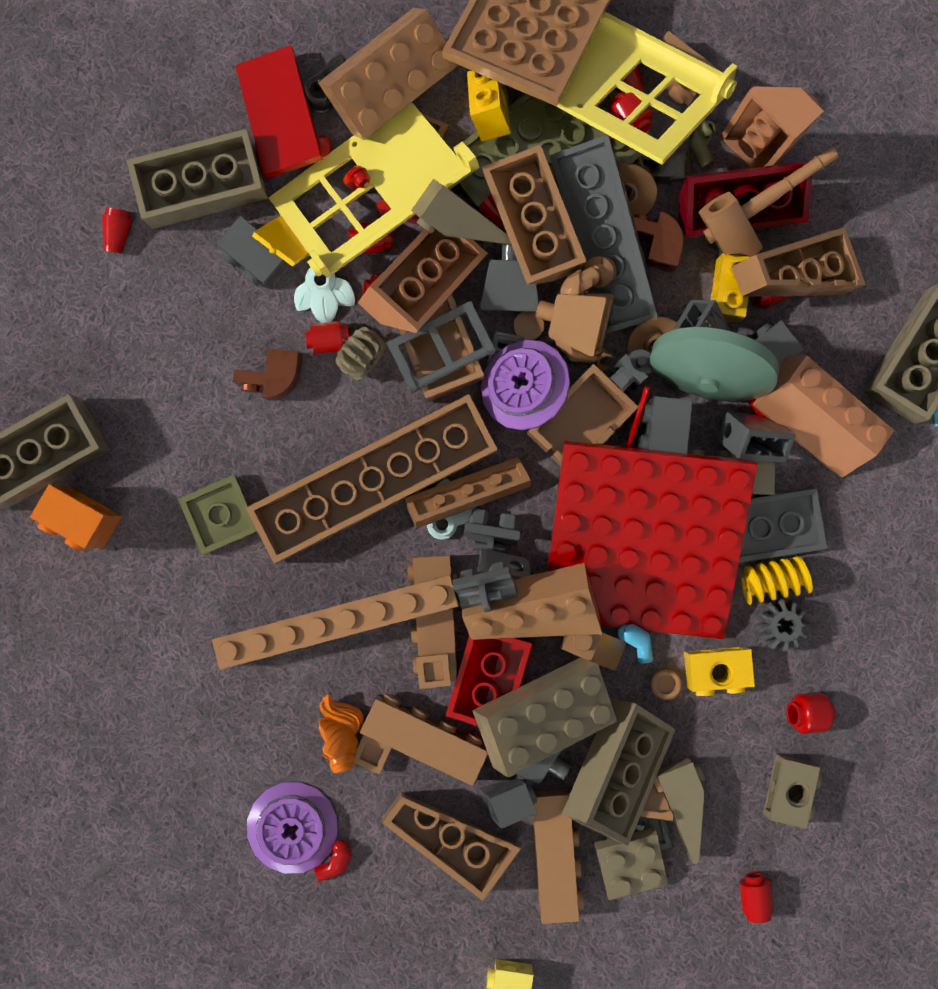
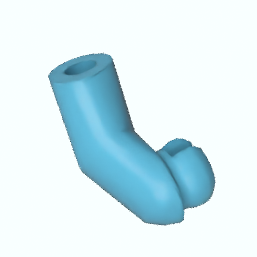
M634 624L620 626L618 637L620 640L637 648L638 662L643 664L652 662L653 652L650 634Z

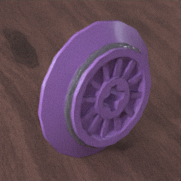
M523 340L509 344L495 354L485 369L484 379L481 384L483 404L491 417L506 428L528 430L540 427L555 417L566 402L570 387L568 366L560 353L544 342ZM527 379L529 381L527 386H518L520 380L525 381Z
M282 782L266 789L253 803L247 819V838L255 856L267 867L284 874L304 873L319 866L331 853L332 846L338 836L337 815L331 801L318 788L303 782ZM286 823L290 826L295 824L298 826L295 832L296 836L293 833L288 835L285 833Z

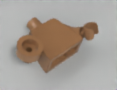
M607 256L593 257L588 260L583 271L582 268L572 271L563 282L560 293L556 296L555 304L541 300L536 311V318L551 322L548 335L551 339L555 340L556 346L569 360L590 365L595 362L601 370H607L609 366L601 363L600 360L605 356L613 358L610 351L602 347L614 294L584 291L592 287H605L615 279L617 273L616 265Z

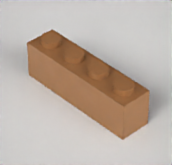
M450 555L413 557V564H407L408 582H414L415 585L451 575ZM453 608L417 617L416 625H411L412 644L418 643V656L448 653L451 681L456 680L457 660ZM413 656L414 675L418 674L417 656Z
M385 693L384 697L377 695L360 731L361 734L471 786L474 785L488 755L483 738L473 733H468V736H464L456 732L458 727L448 721L441 719L440 723L430 720L428 719L430 714L418 707L413 706L412 710L401 706L402 701L387 693Z
M568 789L534 791L537 803L533 805L537 814L533 815L541 924L578 922V910H584L582 890L577 891L576 879L582 878L580 859L574 858V848L579 847L578 829L572 828V819L562 814L570 795Z

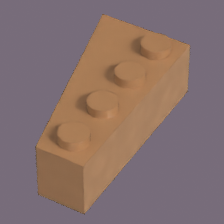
M845 227L756 254L732 266L742 296H837L866 285Z

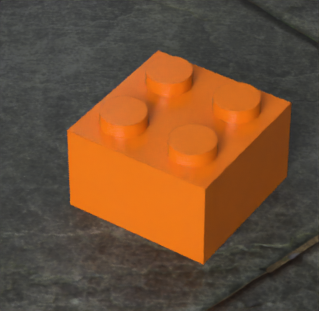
M48 484L30 518L39 523L37 527L50 535L58 533L65 537L64 543L79 551H82L83 548L92 551L94 548H105L122 516L72 487Z

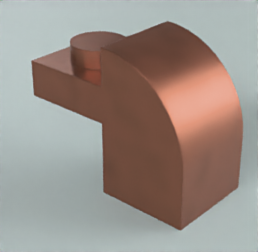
M661 211L655 222H651V219L645 215L634 214L633 218L639 239L650 242L645 259L646 266L673 273L678 267L684 241L679 224L670 215Z
M267 348L265 373L234 370L233 382L241 386V391L259 393L260 388H263L262 398L267 401L281 399L290 394L299 381L302 355L298 351Z

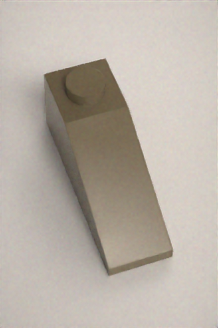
M435 179L431 181L411 210L420 217L416 223L431 234L436 229L444 236L510 244L506 233Z
M688 757L661 767L657 778L662 786L668 806L672 811L673 820L686 853L692 863L696 864L700 860L705 792L701 782L705 780L699 764H693Z

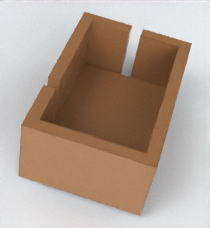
M452 294L427 322L457 308ZM461 316L436 328L453 362L475 352ZM398 329L399 332H400V335H403V334L409 332V331H405V330ZM429 332L404 344L418 379L445 367ZM477 360L422 387L427 403L481 382L484 379V374L479 361Z
M593 364L569 388L566 402L557 415L542 426L530 429L527 435L545 453L551 449L554 452L551 458L561 467L564 441L602 445L615 432L614 430L619 428L631 416L638 406Z

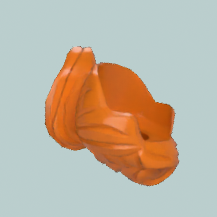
M327 694L326 697H323L319 706L320 711L326 717L319 718V731L325 741L322 755L330 761L331 771L337 774L350 771L354 767V754H356L358 745L355 735L363 727L364 716L360 708L348 703L333 701L331 695Z

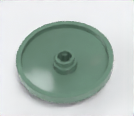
M687 327L666 332L656 339L650 355L652 370L665 383L684 393L716 401L739 402L761 398L775 388L780 371L777 358L759 342L735 332L709 327Z

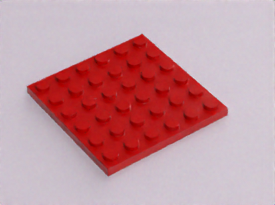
M564 441L547 571L585 563L598 607L601 626L619 628L622 625L634 624L645 631L724 639L757 463L751 460Z

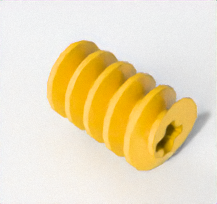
M799 556L792 557L791 561L786 558L781 559L779 564L775 561H770L767 567L763 563L756 564L755 569L750 565L745 566L742 572V589L745 600L749 605H752L753 595L757 597L759 603H763L764 593H768L773 601L776 600L777 591H780L783 598H788L789 588H792L796 596L800 595L801 586H804L808 594L813 591L810 572L803 559Z

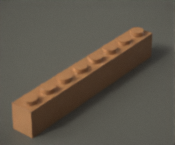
M457 574L212 639L219 670L460 606L459 598L453 588V580L458 579Z

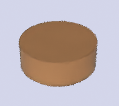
M534 311L521 312L515 318L513 325L515 335L524 337L523 340H537L544 329L543 320L536 318V312Z
M660 669L652 675L650 688L659 699L671 700L680 693L682 682L679 675L674 671Z

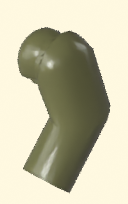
M709 120L702 122L693 131L689 142L690 149L702 169L715 162L708 149V145L712 135L716 132V127Z

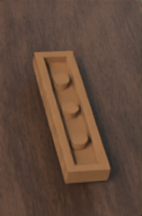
M519 457L406 497L405 504L417 529L531 487V480Z

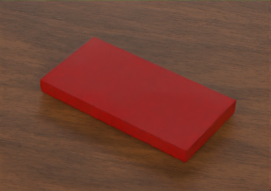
M289 45L235 65L263 175L270 179L324 160L293 47Z

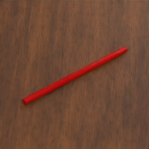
M649 386L644 387L626 447L632 448L651 389Z

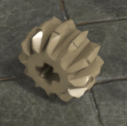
M366 326L356 330L343 344V347L337 353L336 364L347 376L352 377L356 381L367 376L375 365L379 363L380 358L384 355L386 343L375 331L370 330Z

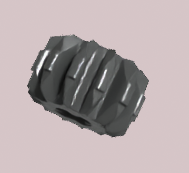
M777 599L776 606L767 602L765 607L769 613L761 611L757 613L758 617L765 619L764 623L755 624L756 629L765 630L760 634L759 639L761 641H768L770 649L774 650L779 646L783 652L788 651L789 644L794 648L800 647L797 638H808L806 633L801 632L802 628L810 626V622L801 620L805 616L806 611L804 609L796 610L797 603L794 601H790L786 605L784 599ZM781 619L788 621V625H784L787 627L785 631L778 630V626H781L778 622Z

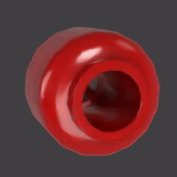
M621 91L610 101L612 106L608 113L624 121L642 100L632 92L625 93ZM648 106L631 126L646 133L652 127L651 121L654 113L651 107Z
M823 693L797 694L791 699L786 708V715L789 724L801 734L824 733L832 727L836 718V709L829 698Z

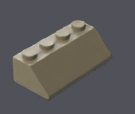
M611 698L610 701L617 722L596 732L562 814L628 846L676 729L635 703Z

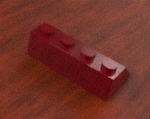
M810 161L687 176L679 192V225L686 237L702 236L707 226L701 218L699 211L710 201L724 193L730 192L738 200L740 206H742ZM813 175L748 219L752 228L758 229L807 223Z

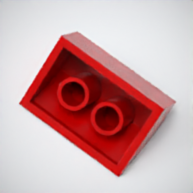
M469 635L446 716L478 726L472 710L523 685L535 642L524 638L471 640Z

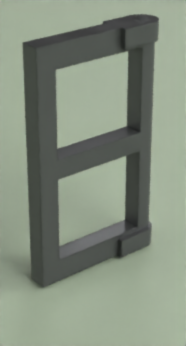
M471 301L425 323L417 333L407 332L386 342L411 394L442 377L496 352L495 346L492 344ZM466 314L483 348L453 362L436 328ZM429 332L445 367L415 381L399 346Z

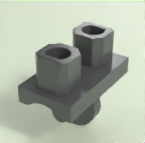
M642 349L633 351L629 356L625 354L613 368L616 373L610 380L622 392L629 386L635 390L652 370L650 366L651 354Z
M481 509L472 510L469 522H465L463 537L487 541V543L475 541L473 550L481 551V548L504 553L505 546L493 543L517 546L520 531H517L516 515L501 514L499 527L497 528L487 526L488 511Z
M504 562L494 563L488 572L480 574L473 569L461 571L460 578L453 580V588L458 595L462 609L482 605L485 613L491 612L493 610L492 602L518 597L510 568L506 567Z

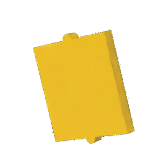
M281 215L253 232L252 237L270 249V253L278 255L292 267L309 256V253Z

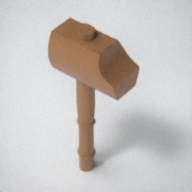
M831 147L819 156H815L813 160L789 176L784 177L783 180L768 187L742 206H740L738 200L730 192L724 193L710 201L699 211L701 218L707 226L703 233L709 243L716 242L725 255L742 253L749 257L756 255L763 246L748 219L839 158L836 149Z

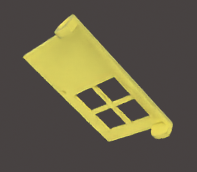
M605 12L557 107L662 165L724 98H730L737 85V81L734 78L738 66L732 63L724 72H721ZM640 63L666 76L649 95L622 82ZM673 80L701 94L683 114L656 100ZM615 88L625 93L632 92L642 100L624 121L597 107ZM649 105L676 119L658 140L631 126Z
M411 102L365 140L355 135L327 156L323 157L324 160L316 162L268 198L312 257L307 263L317 277L324 274L326 278H329L413 217L415 213L411 211L433 179L450 190L478 170L479 164L476 156L463 142L454 147V153ZM353 159L357 166L360 165L367 169L370 182L369 184L366 182L363 184L364 188H358L341 200L326 180V177ZM321 182L336 202V205L309 223L294 203V200ZM374 187L391 210L363 229L347 206ZM342 210L358 231V234L331 253L315 229Z

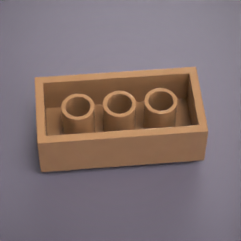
M412 8L318 82V84L352 135L365 140L458 66V64L442 58L446 41L428 10Z

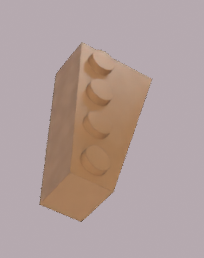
M585 563L513 579L518 597L492 602L493 610L491 612L485 613L482 605L462 609V618L471 640L602 634L598 607Z
M402 792L382 817V823L482 901H484L521 849L516 842Z

